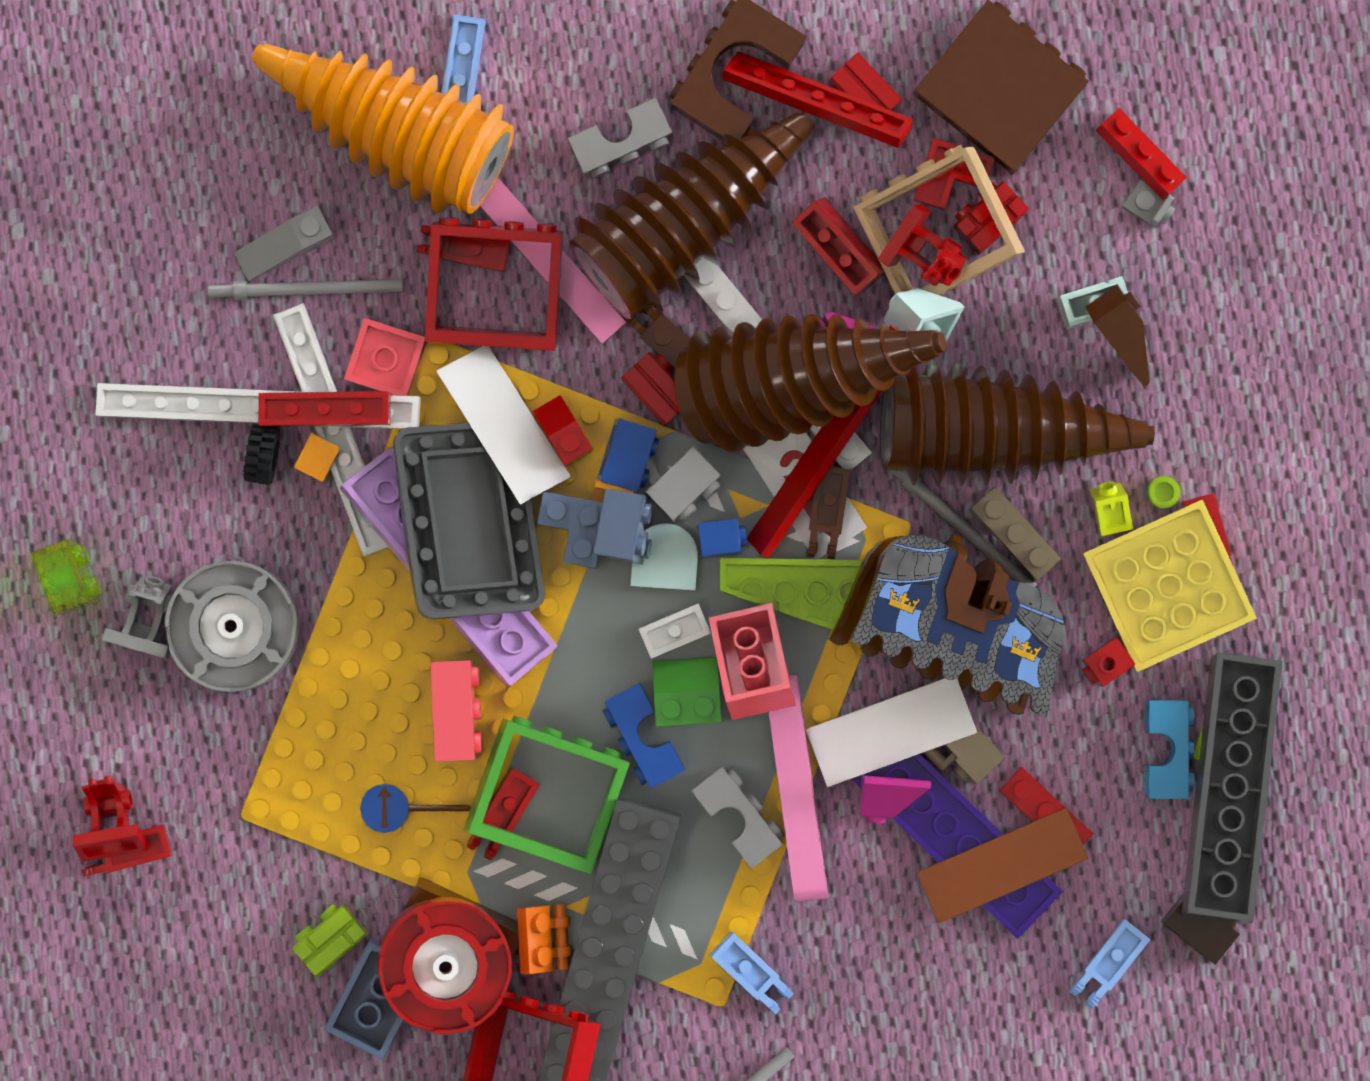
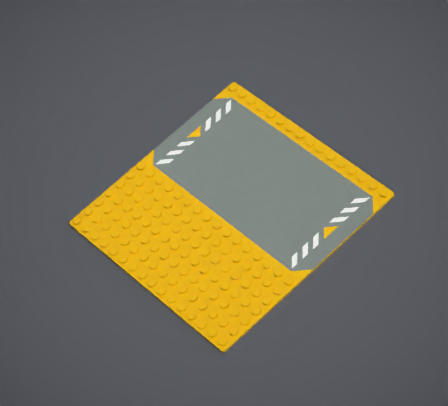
M426 343L408 396H419L421 398L419 427L469 423L436 370L473 351L456 344ZM499 362L549 442V438L533 411L561 395L594 450L565 467L571 476L570 478L544 492L590 500L614 421L619 418L657 430L655 437L659 438L654 457L649 456L645 467L649 469L647 483L644 488L639 487L638 493L635 494L647 496L646 491L692 447L721 475V479L718 481L720 488L707 501L702 496L694 504L697 510L684 523L679 519L673 523L649 499V504L653 505L650 523H645L644 525L645 531L656 524H674L680 526L691 535L698 551L696 591L630 586L632 563L601 556L598 559L597 569L564 563L569 531L537 524L543 492L531 498L545 588V599L537 609L529 612L558 647L507 689L449 619L431 620L423 617L418 612L410 572L392 550L387 548L364 557L353 530L241 811V817L245 821L415 887L419 877H423L518 921L517 908L550 905V917H553V904L564 903L566 904V916H570V927H567L568 946L575 950L611 819L592 873L588 874L503 844L495 857L488 860L484 857V853L491 840L482 838L481 843L476 849L471 850L467 848L468 840L472 834L466 832L464 827L470 811H410L401 827L392 832L382 833L374 831L366 825L361 815V802L368 790L377 785L388 784L400 789L406 796L409 805H470L472 807L502 719L505 718L512 721L514 715L532 721L531 728L542 731L543 727L547 726L562 731L561 738L573 742L574 736L593 742L591 748L603 752L604 748L608 747L622 752L621 759L630 762L618 797L681 815L637 975L716 1006H724L735 980L709 954L730 931L738 936L747 946L749 945L787 848L769 712L732 720L726 705L718 667L722 722L656 727L655 712L640 722L638 727L640 740L649 747H659L671 741L686 769L650 788L648 783L641 785L633 770L634 767L638 766L633 754L625 755L618 741L619 738L623 737L618 726L616 725L611 728L602 710L608 708L605 701L640 683L655 711L652 661L716 657L709 617L760 606L719 591L720 558H814L807 556V547L793 525H791L769 558L760 555L747 540V546L741 547V554L702 559L698 523L738 519V526L745 525L747 538L774 498L750 459L728 452L712 444H703L694 437ZM392 429L385 450L390 446L393 448L394 438L401 430ZM849 498L867 528L836 548L835 560H864L866 554L878 542L895 536H908L911 525L906 520ZM826 554L820 559H827L828 555ZM699 603L711 634L651 659L639 628ZM775 610L789 675H798L805 729L837 718L862 655L860 645L852 643L851 640L845 645H836L829 640L833 630ZM474 661V667H480L481 687H475V699L482 701V719L476 720L477 733L483 732L484 752L478 753V759L435 762L431 662ZM806 732L813 780L819 764ZM514 733L492 797L510 766L537 781L540 785L512 832L584 856L614 767ZM721 767H724L727 771L731 768L734 769L744 782L740 786L747 797L753 794L764 808L760 814L768 823L773 820L784 834L780 838L783 845L752 869L732 844L744 832L746 823L743 814L735 808L726 807L711 817L691 791ZM551 928V938L553 942H555L554 928Z

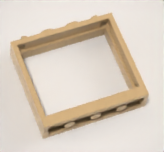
M961 144L945 151L946 158L935 163L931 159L917 166L916 170L918 173L908 178L903 174L888 182L890 187L880 193L878 189L867 192L866 195L860 197L862 202L853 206L877 257H879L890 240L875 209L964 162L966 163L1006 245L962 267L959 277L950 286L939 283L937 286L929 284L921 288L940 296L1025 252L975 148H963ZM900 260L897 265L890 267L881 263L895 294L913 289Z

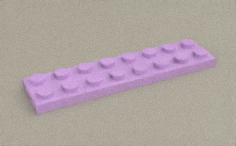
M390 446L340 486V490L410 572L399 500L394 450ZM529 611L449 618L507 689L558 647Z

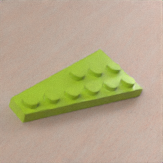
M720 558L719 591L758 605L773 603L774 610L834 630L863 560Z

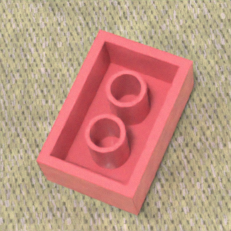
M773 603L709 617L725 701L731 719L736 720L796 706Z
M471 660L431 662L435 762L478 759V753L484 752L483 732L477 733L476 720L482 719V701L475 699V687H481L480 667H474V661Z

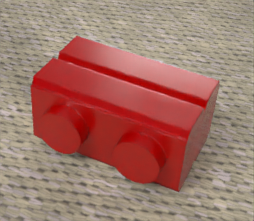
M856 53L829 79V84L832 88L891 111L895 110L902 102V98L859 53Z
M1004 181L997 186L994 182H991L1011 224L1014 225L1028 212L1029 208ZM981 193L978 194L982 198L980 202L974 207L968 203L954 216L958 221L953 226L978 255L984 252L1001 236Z
M648 352L621 377V380L656 419L666 427L681 413L676 397L675 378L668 372L672 366L660 353L654 357L651 352Z

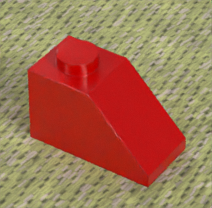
M561 395L533 411L565 467L594 451Z

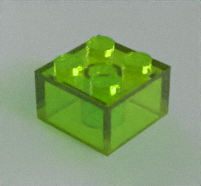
M66 539L30 553L53 615L64 616L100 602L98 594L102 593V589L96 575L91 576L89 574L86 564L91 563L84 545L80 546L77 541Z

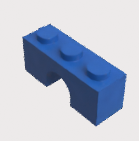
M640 683L605 701L608 708L602 711L611 728L616 725L618 726L623 736L618 741L625 755L633 754L638 764L633 770L641 785L648 783L650 788H653L686 770L671 741L659 747H649L640 740L638 735L640 722L655 712Z

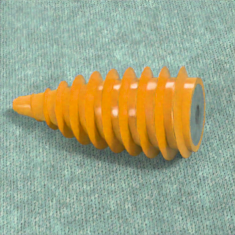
M258 44L252 54L251 61L255 63V66L279 84L282 92L290 93L296 99V108L299 112L303 113L309 110L312 113L311 123L315 132H322L330 128L329 141L332 148L340 149L349 143L348 155L350 161L358 164L369 157L370 175L379 177L389 171V184L394 190H399L410 182V196L413 201H422L431 194V207L435 213L443 212L451 205L457 207L459 212L464 211L471 214L476 211L488 196L505 164L513 141L514 127L502 120L503 105L499 104L488 114L481 111V94L475 95L467 104L459 101V84L454 85L446 94L437 91V75L430 77L423 85L415 83V68L413 66L408 68L401 77L392 75L391 59L386 60L378 70L368 68V55L366 53L355 64L343 62L342 51H339L333 59L318 57L316 50L309 55L270 44Z

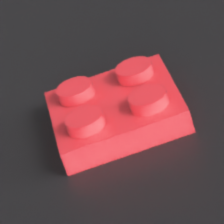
M364 318L344 380L377 391H389L391 395L408 396L425 345V337Z

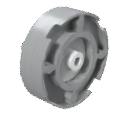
M223 561L203 566L182 581L168 604L165 627L169 651L178 667L189 678L213 690L239 692L260 687L270 682L284 670L293 657L298 644L300 620L294 598L283 582L274 574L250 563ZM231 621H235L237 624L234 632L229 630V623Z

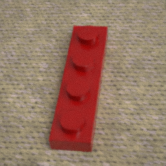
M391 392L259 393L258 426L391 425Z

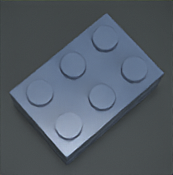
M371 939L324 1030L383 1060L404 1020L394 1012L384 996L377 967L381 943Z

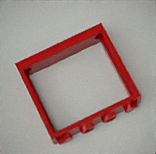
M439 217V222L431 224L425 342L555 351L557 344L563 231L556 230L557 225L537 224V229L524 228L523 222L505 221L503 227L491 226V220L472 219V224H460L459 218ZM441 236L551 243L546 333L437 326Z
M507 990L498 1009L487 1020L474 1027L463 1081H492L508 1009L573 1028L561 1081H588L601 1024L589 1021V1014L572 1010L569 1011V1014L563 1013L564 1007L545 1003L544 1007L539 1006L540 1000L536 998L520 996V1000L515 999L516 993Z

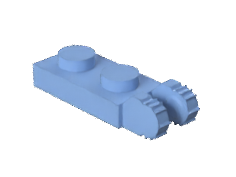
M1123 918L1083 969L1085 972L1079 977L1069 992L1074 996L1080 994L1088 981L1093 977L1101 984L1089 995L1085 1005L1090 1009L1094 1008L1107 990L1111 991L1151 939Z
M732 931L709 954L757 1001L760 1000L774 1014L780 1008L772 998L764 994L773 984L777 991L788 999L794 994L778 979L780 976Z

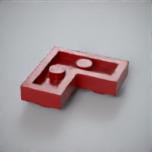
M933 138L926 161L933 159L937 163L946 158L945 151L953 149L958 145ZM977 152L989 177L995 157ZM964 162L917 187L913 201L944 210L954 180L977 187Z

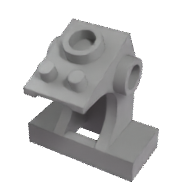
M153 576L141 577L135 585L131 584L125 600L126 603L131 604L122 632L105 628L102 641L169 659V645L159 643L157 639L172 597L170 595L172 585L165 584L162 579ZM141 604L157 608L152 627L136 622Z

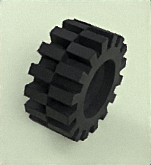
M252 424L244 459V481L265 485L272 484L280 447V427H260L258 424Z

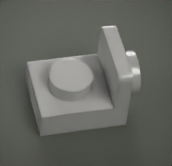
M1140 179L1122 205V208L1155 228L1159 222L1164 225L1175 210L1171 206L1175 198L1169 194L1162 200L1146 182Z

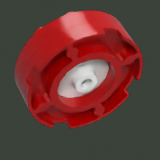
M436 897L415 903L393 920L382 938L378 952L377 967L384 996L400 1018L412 1026L414 1025L434 1034H455L478 1026L498 1009L511 979L512 958L504 934L487 912L466 900L453 897ZM444 961L450 963L447 969L439 968V965Z

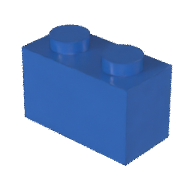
M620 418L615 419L597 480L638 493L639 487L644 488L648 480L649 469L645 468L649 456L654 457L658 447L659 438L655 437L657 430Z
M738 519L698 523L702 559L741 554V547L747 546L745 525L738 526Z

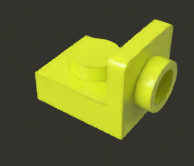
M1104 482L1096 488L1089 490L1094 502L1098 530L1101 536L1133 529L1128 495L1120 482Z

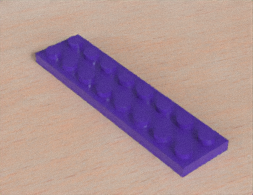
M920 754L863 774L866 776L931 781V788L892 819L938 863L1003 835ZM862 775L852 778L860 788ZM1045 877L985 903L983 906L1018 939L1063 891L1048 877Z

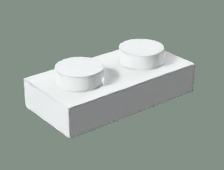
M699 603L639 628L651 659L711 634Z

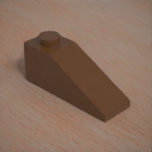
M1117 284L1085 308L1094 324L1145 387L1149 384L1144 324L1137 312L1141 305L1131 291L1125 294Z

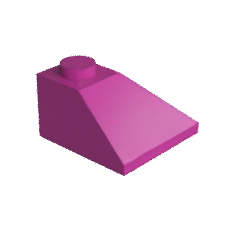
M862 775L859 815L866 816V822L885 823L886 817L894 818L931 788V781Z

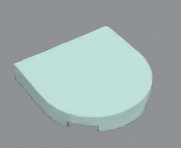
M669 523L656 524L646 529L645 531L649 533L648 539L652 540L651 552L648 559L644 558L643 565L632 563L630 586L696 591L698 551L691 535L680 526Z

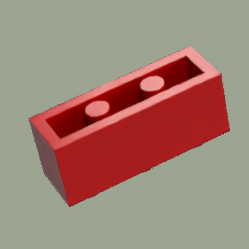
M825 197L814 200L792 221V224L854 295L865 292L885 274L876 255Z

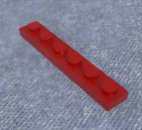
M737 51L723 70L722 80L896 148L900 147L912 129V118Z

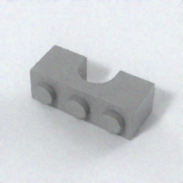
M656 97L627 110V117L632 125V131L629 137L622 142L614 143L606 140L597 125L568 138V143L584 177L592 175L593 179L599 178L611 171L609 166L621 161L622 165L629 164L640 158L639 152L649 147L654 152L669 144L668 139L673 137L672 130Z
M721 767L691 791L711 817L726 807L735 808L743 814L746 823L744 832L732 844L752 869L783 845L780 838L784 834L773 820L768 823L760 814L764 808L755 796L751 794L747 797L740 788L744 782L734 769L731 768L727 771L724 767Z

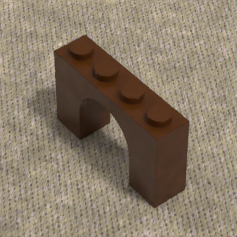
M730 0L721 15L726 19L719 29L715 26L711 29L704 41L708 45L702 56L696 53L686 69L691 73L684 83L679 80L669 95L673 99L671 102L672 109L721 140L724 134H730L738 139L743 138L753 124L754 118L725 100L717 92L712 80V70L718 58L731 48L749 46L762 51L789 68L807 36L751 0H737V2Z

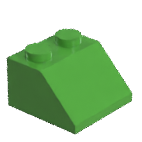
M717 657L652 661L656 727L722 722Z

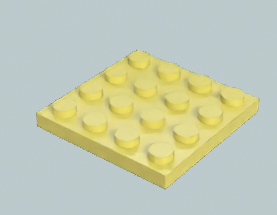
M1203 499L1083 553L1128 654L1136 664L1134 667L1137 672L1257 619Z

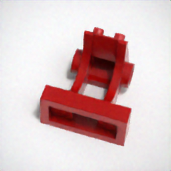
M922 204L913 205L877 260L890 267L897 265L903 256L923 270L920 276L929 284L937 286L940 283L950 286L959 277L962 267L968 259L960 253L962 247L958 243L947 237L943 240L923 225L931 214V210ZM927 241L939 250L933 263L920 255Z
M112 776L103 777V780L98 781L96 779H89L88 785L82 786V790L86 795L83 799L84 811L87 817L92 816L91 831L73 835V847L82 862L146 851V839L137 824L129 825V809H133L131 791L126 790L125 786L112 779ZM117 816V826L104 830L103 818Z

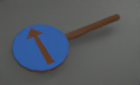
M388 784L377 785L368 790L362 798L360 807L362 819L366 825L374 831L382 833L392 832L401 827L410 811H470L471 809L470 805H409L404 793L397 787Z

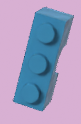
M1145 700V732L1161 733L1167 737L1171 745V753L1165 762L1158 765H1145V798L1189 799V792L1194 790V774L1189 772V759L1194 758V741L1189 739V726L1194 725V709L1189 707L1188 700Z

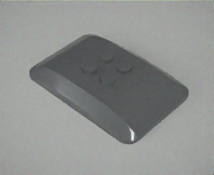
M469 423L408 427L399 431L393 442L407 556L418 612L427 619L438 620L524 612L537 609L545 599V588L531 499L519 504Z

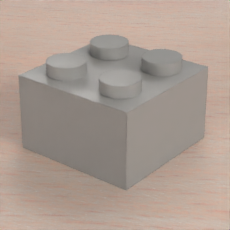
M692 447L646 491V494L673 523L678 519L684 523L697 510L694 504L702 496L707 501L720 488L718 481L721 479V475Z

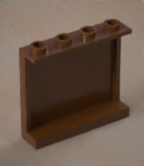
M987 0L914 89L913 95L984 153L995 157V162L1014 175L1089 81L1085 78L1086 73L1082 68L1073 62L1068 65L1059 57L1061 53L1056 47L1048 42L1042 44L1034 37L1036 32L1024 22L1018 24L1010 18L1011 12L1004 5L997 1L993 4Z

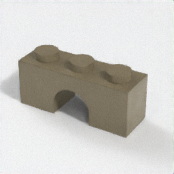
M996 486L969 509L985 529L1006 547L1016 563L1034 582L1038 581L1061 560V557Z

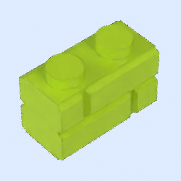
M333 904L319 916L323 922L316 928L312 929L308 925L294 937L298 943L292 949L317 978L369 934L345 904L339 908Z

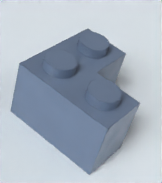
M606 488L593 553L608 559L643 565L644 558H649L652 540L648 539L649 533L644 531L645 523L649 524L652 516L653 505L649 504L650 498L645 495Z
M543 491L537 524L569 531L563 562L597 569L599 555L593 552L603 503Z

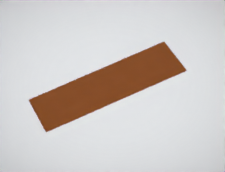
M1064 808L917 872L937 921L941 923L1089 858L1067 808Z

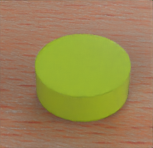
M1159 476L1148 485V500L1157 508H1169L1178 501L1180 487L1173 478Z

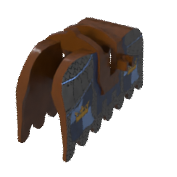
M952 534L945 543L925 535L895 536L878 542L866 554L844 609L829 638L832 643L845 645L851 640L852 643L860 645L861 652L869 657L877 655L882 649V652L890 657L891 665L895 668H904L911 660L913 665L919 668V673L924 679L932 680L941 671L942 676L947 680L957 679L961 690H964L969 682H971L972 688L977 691L979 699L983 702L995 700L1000 693L1002 700L1006 702L1007 709L1016 715L1024 714L1026 703L1030 696L1031 711L1039 716L1048 715L1053 681L1064 640L1063 617L1050 596L1032 585L1009 579V574L1004 573L1001 566L993 560L985 559L975 567H972L966 563L967 550L962 544V537L956 534Z

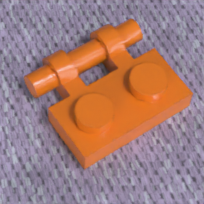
M553 904V917H550V905L517 908L520 973L535 974L553 971V958H556V970H568L569 956H572V948L568 946L567 927H570V916H566V904ZM551 928H554L555 947H552Z

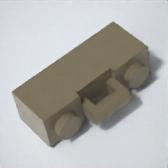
M976 725L977 733L945 744L951 752L946 758L937 748L923 752L941 772L954 761L957 766L953 770L966 784L970 780L978 784L1006 758Z

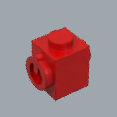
M1116 637L1082 659L1085 665L1082 668V672L1092 685L1098 683L1100 687H1104L1136 664Z

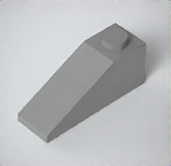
M317 205L287 220L234 253L249 282L336 238L322 210Z

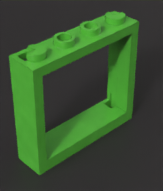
M514 715L512 721L503 718L464 830L470 834L591 874L630 762L621 759L623 753L605 747L603 752L592 749L593 742L576 736H574L573 742L561 738L562 731L544 726L542 731L531 728L532 721ZM514 733L614 767L584 856L483 822Z

